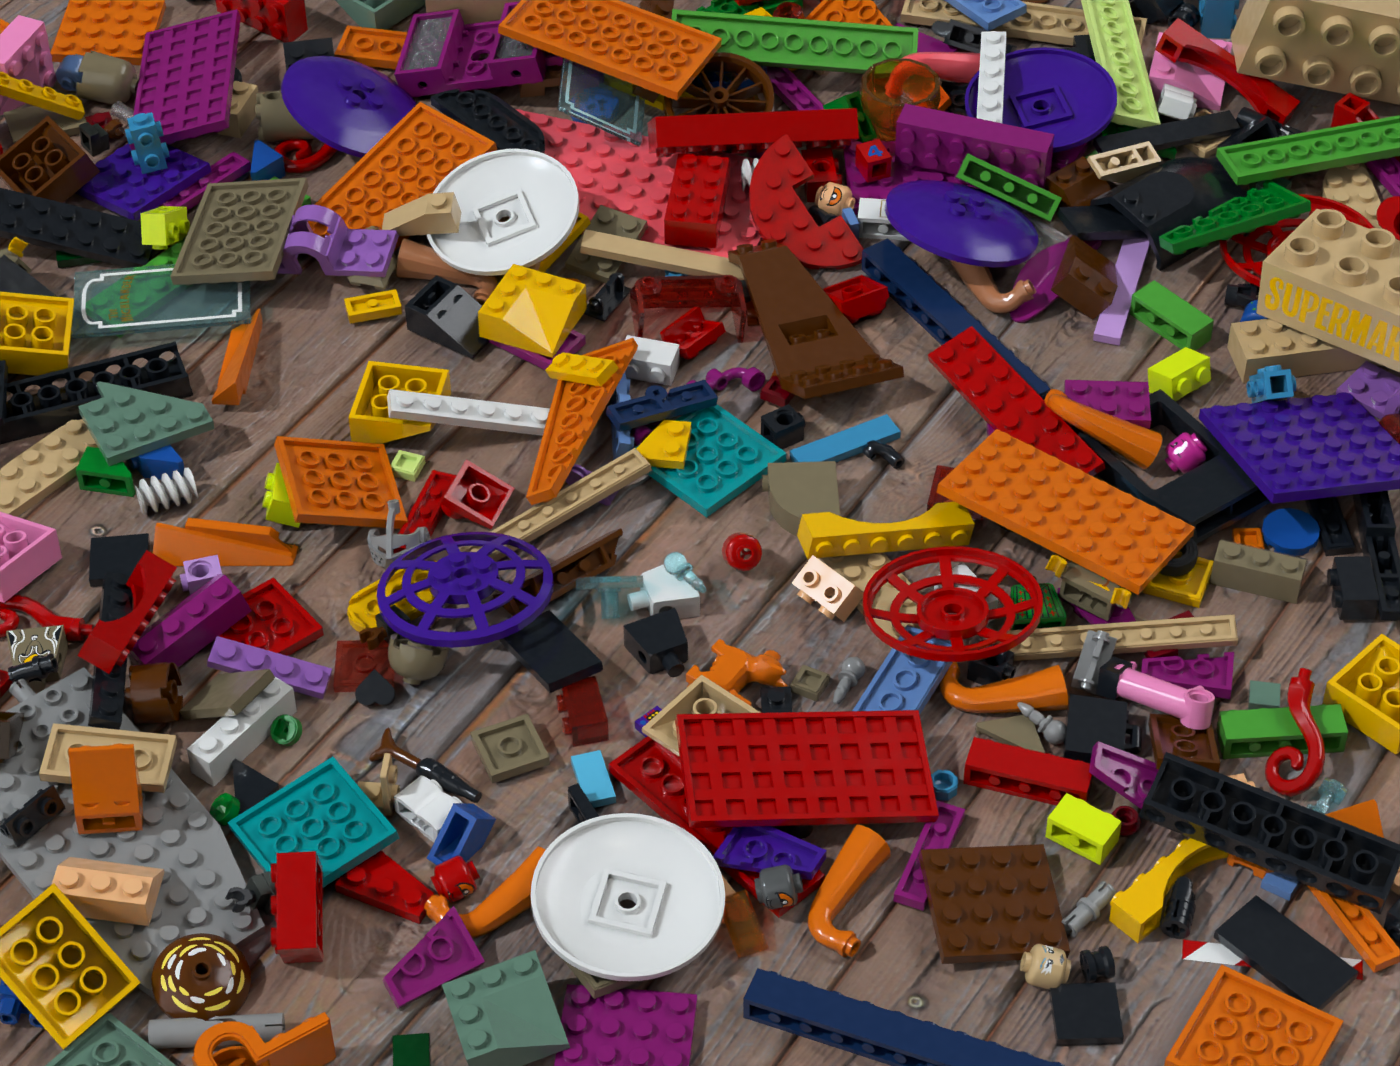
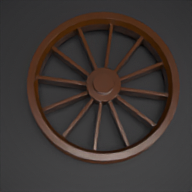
M716 52L697 75L708 92L690 84L685 92L694 97H679L678 100H674L664 96L665 116H675L672 107L694 108L679 115L745 113L743 111L774 112V89L766 72L750 59L732 53ZM720 72L719 87L713 88L705 73ZM724 72L738 74L727 89L722 87ZM746 78L755 83L754 85L736 91L737 88ZM763 93L766 101L745 99ZM731 150L725 151L726 153H732Z

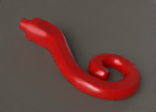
M303 139L286 140L274 149L283 155L285 172L302 173L316 169L326 163L338 151L324 143L321 149L311 156L312 147L309 142ZM295 149L299 150L295 154L297 160H291L285 157V155L289 151Z
M13 595L6 602H0V619L5 621L0 624V638L7 636L6 631L16 630L19 625V616L13 610L28 614L42 627L64 625L67 641L81 642L84 636H89L95 627L94 624H85L83 618L58 616L41 603L29 597Z
M1300 668L1298 677L1290 679L1287 703L1289 711L1307 743V764L1298 777L1291 780L1282 778L1279 774V769L1284 761L1291 760V767L1295 771H1301L1304 767L1302 752L1295 747L1285 746L1273 751L1265 766V776L1269 786L1276 793L1289 797L1300 795L1309 790L1320 777L1325 763L1323 738L1310 710L1315 684L1310 681L1312 671L1306 668Z

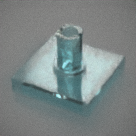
M604 576L576 579V591L598 590V593H601V619L620 618L618 592H621V590L643 588V576Z

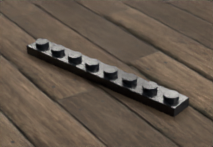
M106 571L102 585L100 620L109 622L120 619L132 612L133 594L131 587L125 585L129 576ZM127 658L122 666L116 664L110 674L94 666L88 726L120 729L123 714Z

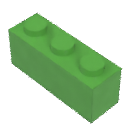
M1155 280L1132 294L1130 315L1178 348L1183 349L1187 347L1196 351L1211 340L1214 320Z

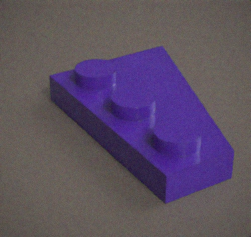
M772 826L733 827L713 855V858L720 867L760 872L764 868L785 864L792 868L794 874L800 873L801 879L812 880L826 860L827 850Z

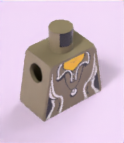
M64 625L6 631L13 666L32 661L34 656L41 655L44 657L51 653L57 660L58 672L50 673L47 678L41 680L37 677L27 681L35 693L45 689V682L61 679L68 650Z

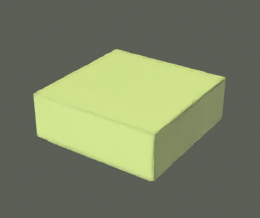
M399 450L391 463L394 477L415 482L426 463L425 456Z

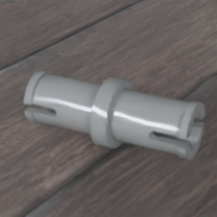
M1102 881L1087 897H1082L1076 903L1077 907L1061 921L1064 924L1067 935L1070 933V937H1076L1082 928L1100 916V911L1116 894V890L1111 884Z

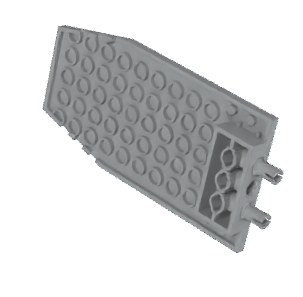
M83 667L37 694L25 679H19L18 682L22 686L21 688L16 682L9 688V692L18 700L19 704L5 712L24 713V721L16 754L10 759H6V763L0 764V825H2L1 820L7 819L18 809L21 810L24 807L23 805L34 797L39 789L44 790L51 784L55 786L66 808L19 848L16 847L10 835L6 837L0 832V858L33 899L37 898L52 885L57 866L69 857L164 869L163 880L149 926L85 918L141 982L138 988L153 999L151 978L154 964L160 953L175 940L191 934L207 933L223 937L241 949L266 933L265 925L257 908L253 910L252 906L249 905L242 912H232L238 900H226L225 897L230 888L239 887L245 889V880L220 825L172 769L170 770L165 793L142 791L143 830L79 835L75 819L72 784L40 781L39 772L53 723L91 727L88 726L93 676ZM123 713L122 724L119 730L140 732ZM198 968L196 970L198 974L206 971L205 968Z

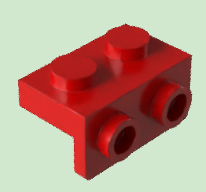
M693 307L664 328L660 335L664 342L679 344L681 358L692 359L704 347L714 344L717 338L724 334L726 330L723 322L705 320L701 308Z

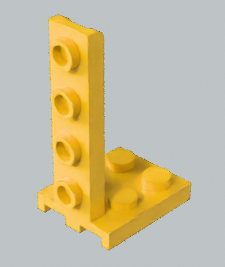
M0 71V95L76 120L83 118L85 111L82 101L75 95H65L56 92L50 87L43 88L34 85L29 80H19Z

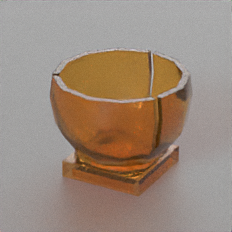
M887 59L873 64V67L870 66L862 76L860 90L863 112L871 119L877 139L881 141H896L897 120L905 103L938 110L941 99L939 77L927 64L912 59Z

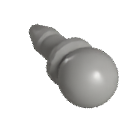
M849 657L842 663V671L838 674L840 682L833 697L835 705L839 704L846 697L850 687L856 686L858 679L864 675L865 664L860 658Z
M1019 702L1017 704L1025 717H1029L1030 721L1039 725L1037 732L1043 733L1049 743L1060 744L1065 741L1066 725L1063 722L1053 720L1051 715L1045 718L1043 714L1034 710V707L1026 703Z

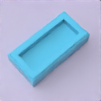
M601 750L571 756V765L577 783L592 806L596 808L616 803V795Z

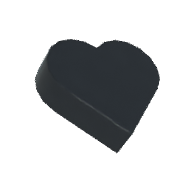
M374 669L357 687L355 696L363 706H372L375 703L386 706L394 701L396 692L393 686Z

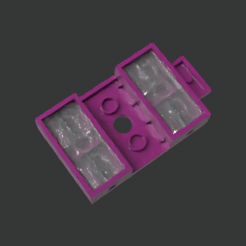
M518 1L505 3L500 20L464 24L459 9L413 14L394 76L398 86L408 92L411 97H420L454 89L465 92L474 89H490L492 87H509L517 84L543 82L547 66H562L568 64V59L498 33V25L520 2ZM482 53L489 54V56L482 61L478 60L481 57Z

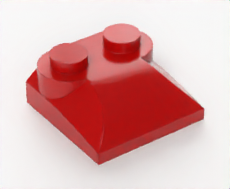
M859 275L823 288L824 292L851 324L857 322L861 317L880 314L886 307V301L889 298L887 286L864 275Z
M466 459L440 504L442 511L450 518L461 519L465 517L477 524L492 529L515 488Z

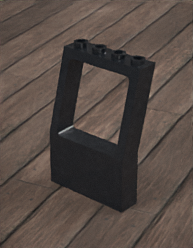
M1161 389L1149 395L1150 429L1157 425H1164L1177 437L1184 432L1190 435L1195 433L1208 449L1205 452L1206 462L1166 485L1158 489L1149 488L1109 452L1111 451L1110 448L1083 431L1077 433L1104 461L1105 469L1097 474L1109 485L1194 526L1195 530L1192 538L1196 544L1271 503L1211 432Z

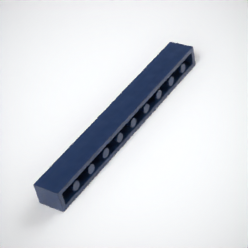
M887 238L862 250V271L872 280L887 286L889 296L941 345L973 326L1043 400L1050 391L1048 384L1038 378L995 335H992L985 329L979 320L971 316L964 306L958 304L915 261L904 254L900 247Z
M757 968L743 999V1018L891 1066H1065L1059 1062H1050L1034 1057L1028 1052H1019L1003 1047L993 1041L987 1042L969 1036L962 1031H953L940 1027L931 1021L918 1020L906 1016L900 1011H890L875 1006L868 1001H859L846 997L837 991L821 989L806 981H796L774 971H765Z

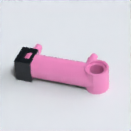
M1113 657L1100 667L1096 694L1111 700L1123 697L1180 718V722L1191 729L1202 730L1209 728L1211 725L1215 696L1210 691L1205 690L1203 686L1199 685L1191 689L1177 686L1136 671V662H1128L1117 657Z

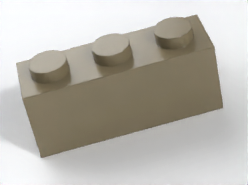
M1221 539L1213 562L1210 584L1296 604L1308 559Z

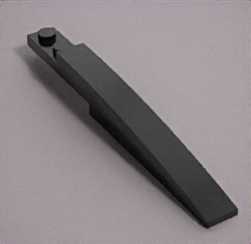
M1388 491L1353 494L1363 556L1370 557L1379 595L1378 610L1380 619L1400 621V557L1395 540L1396 524Z

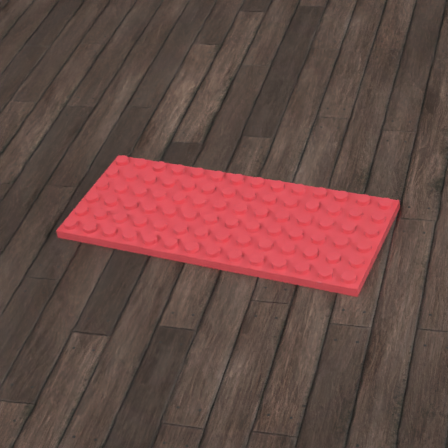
M516 109L534 122L542 131L545 140V154L559 161L571 173L579 193V212L589 217L590 221L600 205L646 220L648 228L641 241L728 258V251L737 250L738 245H761L763 238L755 227L750 211V187L746 184L743 192L741 181L743 160L748 159L752 166L754 158L722 152L720 155H707L706 151L697 153V155L729 157V186L717 248L665 244L664 219L678 154H681V152H676L671 157H656V153H649L648 136L636 133L634 136L629 133L628 137L610 128Z

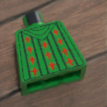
M1039 583L1043 594V613L1040 623L1036 628L1066 626V613L1054 586L1050 583ZM1021 584L1011 587L1010 598L1014 604L1031 599L1029 593ZM1030 609L1017 613L1011 630H1021L1029 625L1033 618L1034 610Z

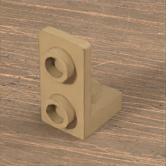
M384 753L380 773L381 783L358 781V786L383 815L388 816L392 814L394 796L400 792V785H395L398 768L397 765L392 764L391 753Z

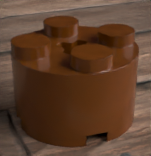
M174 662L130 665V687L125 688V701L128 706L132 705L134 724L138 726L179 721L182 716L179 711L183 708V695L178 696L177 686H182L177 665Z

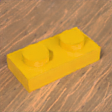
M396 289L344 299L350 324L402 314V307Z

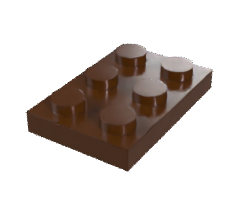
M1150 713L1148 725L1156 769L1160 768L1164 755L1168 752L1219 773L1220 760L1212 722L1207 729L1195 730L1184 726L1180 722V718L1172 715Z

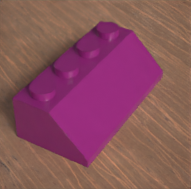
M217 574L146 628L130 654L139 664L174 662L179 667L216 639L217 636H220L250 613L251 609L241 591L225 574Z

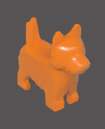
M718 639L711 647V651L716 653L717 657L712 663L710 671L701 672L698 666L693 665L686 673V682L689 685L700 675H703L750 706L752 702L738 694L749 682H758L773 687H787V684L781 679V676L786 674V670L782 668L779 662L781 656L778 652L767 650L764 654L753 656L739 648L725 644V641Z

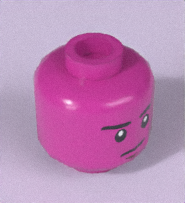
M1184 432L1166 446L1165 450L1168 457L1164 460L1174 472L1180 470L1185 474L1206 460L1205 452L1208 449L1195 433L1190 435Z

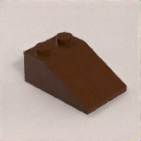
M1073 234L1069 239L1051 291L1093 320L1112 304L1118 287L1115 264Z

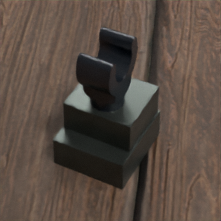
M271 871L251 876L245 889L239 887L229 889L225 899L238 900L232 912H242L245 907L251 905L253 910L257 908L258 910H264L266 915L272 914L271 895H277V891L275 890V883L271 881Z

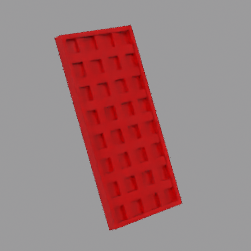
M919 710L676 715L675 725L689 828L936 822L938 819V808Z

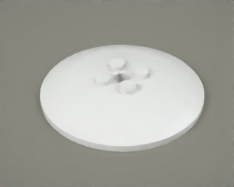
M503 149L479 155L451 171L433 192H454L461 210L459 233L427 234V238L432 249L445 263L469 274L484 276L503 275L508 272L513 264L528 268L551 255L571 233L579 213L577 186L571 173L565 166L553 157L541 152L528 149ZM503 217H510L508 221L499 222V220Z
M618 813L603 815L586 820L568 829L545 850L538 861L531 884V909L540 934L549 947L559 957L577 969L597 977L616 981L655 979L671 974L690 964L713 941L721 925L725 908V887L722 874L708 849L695 836L678 825L664 819L643 814ZM628 899L635 902L636 905L633 908L626 909L621 907L619 903L622 900Z

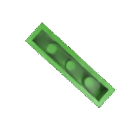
M968 153L955 177L1047 222H1051L1062 199Z
M1341 704L1310 706L1311 714L1323 738L1325 753L1344 752L1348 729ZM1289 707L1219 711L1216 733L1223 759L1267 757L1273 751L1285 746L1295 747L1302 754H1308L1306 740L1295 723Z

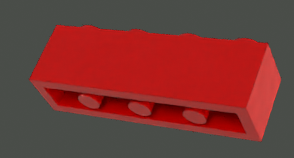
M974 737L965 763L963 784L1057 806L1066 793L1087 802L1092 787L1093 775L1089 773L1090 763L1059 757L1050 753L1033 751L1020 746L1003 744L990 739Z

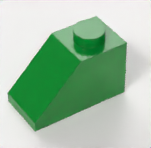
M859 91L823 105L824 109L857 108L859 139L856 141L864 143L877 138Z
M87 446L76 468L80 490L134 497L135 489L132 474L125 464L119 462L109 466L99 448Z

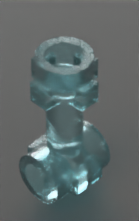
M1326 777L1317 791L1322 796L1315 806L1308 804L1306 808L1325 815V812L1332 803L1337 805L1342 803L1349 789L1345 788L1344 784L1336 779Z

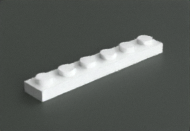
M1006 31L981 32L977 102L978 119L1003 123Z
M390 389L387 395L389 418L543 436L550 408Z

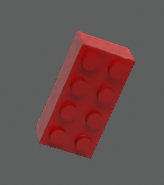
M215 0L218 12L224 13L237 9L241 16L240 22L283 42H293L308 30L304 0Z
M678 154L664 219L665 244L717 248L729 186V157Z

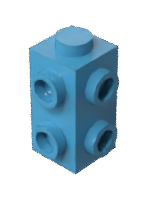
M152 112L147 114L139 113L131 118H127L129 128L125 129L128 144L134 143L135 150L131 151L134 165H140L142 174L167 168L165 158L170 157L166 142H160L159 137L164 136L160 121L155 122Z
M1281 365L1257 369V374L1249 376V381L1246 385L1247 395L1249 398H1252V403H1261L1265 400L1280 401L1294 397L1297 386L1296 378L1294 375H1291V369L1282 370Z

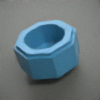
M937 770L931 774L936 800L948 801L957 795L958 777L948 770Z

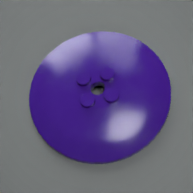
M1028 48L1006 54L1003 124L1054 134L1053 153L1072 149L1092 140L1110 124L1116 112L1117 90L1112 77L1100 64L1082 54L1059 48ZM979 71L969 82L965 94L966 115L977 118Z
M313 56L301 59L288 68L281 84V93L285 106L293 118L307 132L330 147L360 158L368 153L417 105L408 92L399 87L394 80L385 74L362 63L340 57Z
M938 180L910 181L893 188L885 202L886 216L901 235L917 246L949 260L982 267H1008L1029 260L1034 255L1038 246L1037 231L1023 213L1002 199L974 187Z

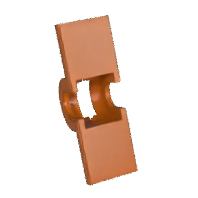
M323 1012L315 1017L304 1020L300 1025L285 1033L277 1034L266 1043H264L253 1026L236 1021L216 1024L202 1033L197 1040L194 1056L192 1057L193 1065L323 1066L336 1058L330 1019ZM228 1040H234L243 1045L226 1047L213 1054L216 1046Z

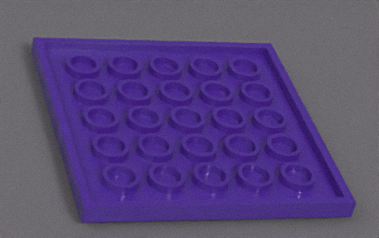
M1340 392L1337 395L1328 396L1314 395L1309 398L1292 397L1287 400H1265L1261 403H1238L1232 406L1215 405L1211 408L1200 409L1199 420L1272 504L1400 489V444L1351 393Z

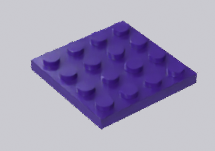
M126 144L105 159L98 161L95 165L100 172L75 192V194L121 216L138 221L141 219L140 213L159 207L212 171L210 163L171 145H167L170 157L165 158L167 168L142 174L140 165H134L131 154L132 150L129 144Z

